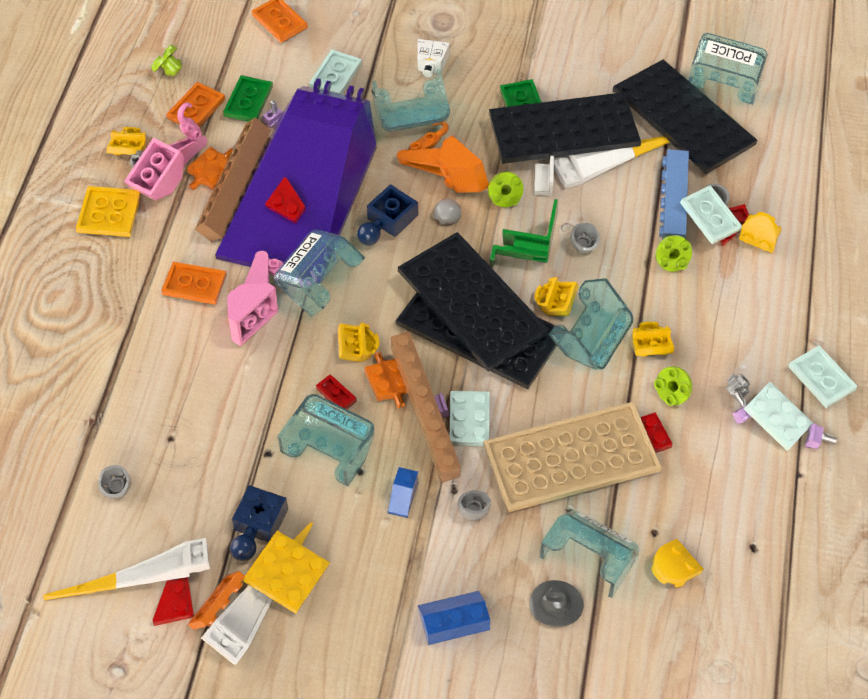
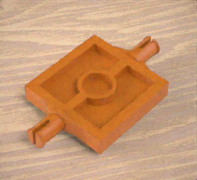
M209 147L187 167V172L195 178L189 184V187L195 190L202 184L214 190L233 149L229 148V150L222 154L213 147Z
M376 352L374 357L377 363L364 368L378 402L394 399L397 408H400V406L402 408L405 406L402 396L407 394V390L396 360L385 361L382 353Z

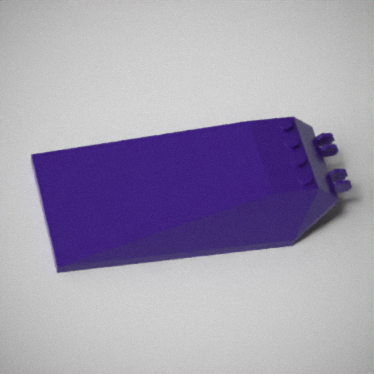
M317 78L313 88L303 86L295 91L264 149L215 254L216 259L251 267L255 254L259 251H265L269 259H278L286 264L309 235L314 233L321 235V237L294 270L300 279L306 281L311 280L310 271H313L317 277L315 283H321L377 149L370 101L363 99L364 88L358 90L357 97L355 98L352 97L354 86H349L346 95L330 92L332 83L328 80L324 85V90H319L322 80ZM284 177L288 179L306 208L297 223L286 219L265 206V203Z

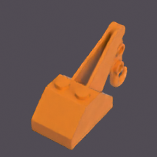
M445 121L432 123V126L442 125L443 127L437 132L426 133L425 136L411 143L408 150H400L397 153V158L401 165L445 177V185L449 189L452 188L456 193L482 192L488 188L489 183L483 162L454 136L451 135L445 139L442 148L430 149L447 133L449 127Z

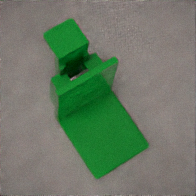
M554 199L547 236L503 229L504 246L493 245L490 265H495L496 255L547 263L558 214V199Z

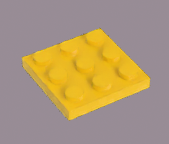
M88 186L76 225L77 233L131 237L142 194L133 189Z
M277 530L246 573L243 581L297 614L328 568L330 562Z

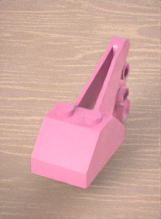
M184 103L177 113L181 131L187 138L170 145L153 138L124 181L129 187L154 200L173 193L182 179L183 166L207 144V137L202 135L200 128L194 120L184 117L185 109L192 107V104Z
M265 251L257 252L245 283L232 290L227 296L228 319L232 341L241 347L278 313L276 288L269 284V273L285 283L296 284L300 287L312 286L316 282V274L310 271L311 280L304 281L300 279L294 269L291 273L281 270L285 265L282 261L269 259Z

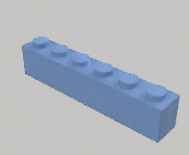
M667 149V155L663 156L662 167H665V170H662L661 180L665 181L661 185V194H664V198L661 197L660 208H663V212H660V222L663 223V226H660L659 237H662V240L671 235H679L686 238L687 211L680 202L683 198L687 197L689 151Z

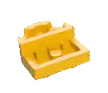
M123 127V131L120 132L113 130L111 132V140L107 145V153L131 155L136 154L140 150L144 152L146 149V133L141 132L140 128Z
M767 213L749 214L741 228L739 240L773 253L782 228L777 226L775 223L776 219Z
M557 277L548 279V283L537 287L534 298L539 308L545 314L569 316L579 285L577 282H559Z
M650 321L640 323L637 329L633 328L632 346L636 356L674 353L671 329L668 326L663 328L659 326L658 322Z
M362 322L359 326L340 323L338 326L339 359L355 362L368 360L379 347L380 340L378 334H374L369 329L370 326Z
M678 539L662 545L652 558L653 565L651 570L654 576L663 584L669 582L675 584V587L684 586L686 581L700 575L704 570Z

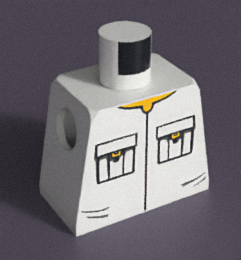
M418 39V70L423 71L425 77H431L433 73H441L450 55V43Z

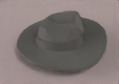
M550 580L538 585L532 592L529 603L531 613L536 620L545 625L555 627L574 623L580 618L584 608L580 592L571 584L559 580Z

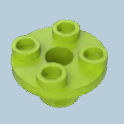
M170 44L162 54L163 57L158 56L151 65L152 71L155 73L162 67L167 76L178 74L182 69L181 60L173 56L178 48Z
M508 171L496 174L488 185L489 198L499 207L517 205L524 191L522 180L516 174Z
M668 236L657 246L655 253L656 261L661 268L669 272L684 270L687 268L692 257L691 244L682 236Z
M670 366L664 368L654 381V387L657 389L658 395L669 406L683 404L691 396V378L680 367Z

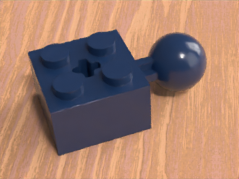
M390 184L367 205V219L371 222L363 223L358 228L357 237L359 241L367 246L376 244L380 239L381 229L396 237L418 216V202Z
M251 485L248 486L232 518L234 530L243 533V535L236 536L230 544L231 555L236 560H250L257 550L254 539L258 538L269 542L276 531L279 530L288 511L286 497Z

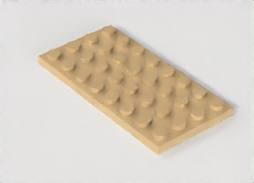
M634 402L483 441L508 513L661 472L662 468Z

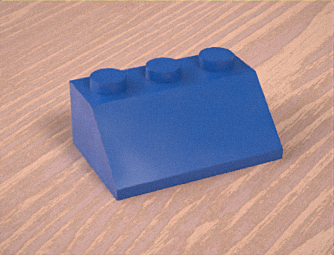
M479 591L418 605L428 645L490 630L489 613L485 600Z

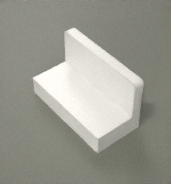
M550 156V164H535L534 196H552L554 156Z

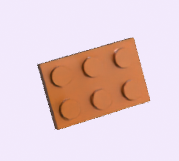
M270 0L252 10V16L280 43L308 28L307 22L283 0Z
M196 82L166 114L167 119L180 125L177 118L178 110L184 103H190L192 107L185 109L184 117L193 119L198 127H200L226 100L225 95Z
M173 261L161 290L162 295L216 305L227 276L226 271Z
M240 571L226 575L187 625L193 630L211 626L217 619L215 614L219 609L223 610L230 602L229 596L233 592L236 593L242 587L243 583L241 581L245 575Z

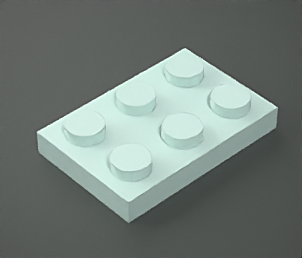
M331 49L309 82V87L313 88L314 82L319 78L322 80L319 90H324V85L328 80L332 83L330 92L343 94L362 65V59Z
M711 185L683 198L680 202L711 244L740 231L742 225Z
M820 345L789 363L788 367L825 408L857 389V385Z
M771 382L744 408L786 450H789L813 424Z
M451 391L450 440L453 446H484L483 441L489 440L490 392Z

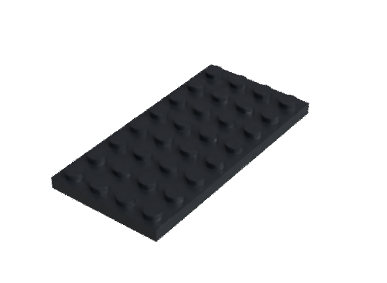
M664 59L613 86L612 91L614 93L625 92L629 106L660 134L666 137L678 150L689 151V159L706 174L757 144L758 140Z
M625 92L489 109V117L502 164L550 158V156L560 157L641 146V139Z
M458 232L398 266V272L488 372L549 334V328Z
M416 292L396 319V325L483 367ZM541 318L539 319L549 328V334L492 369L491 372L529 390L566 331Z

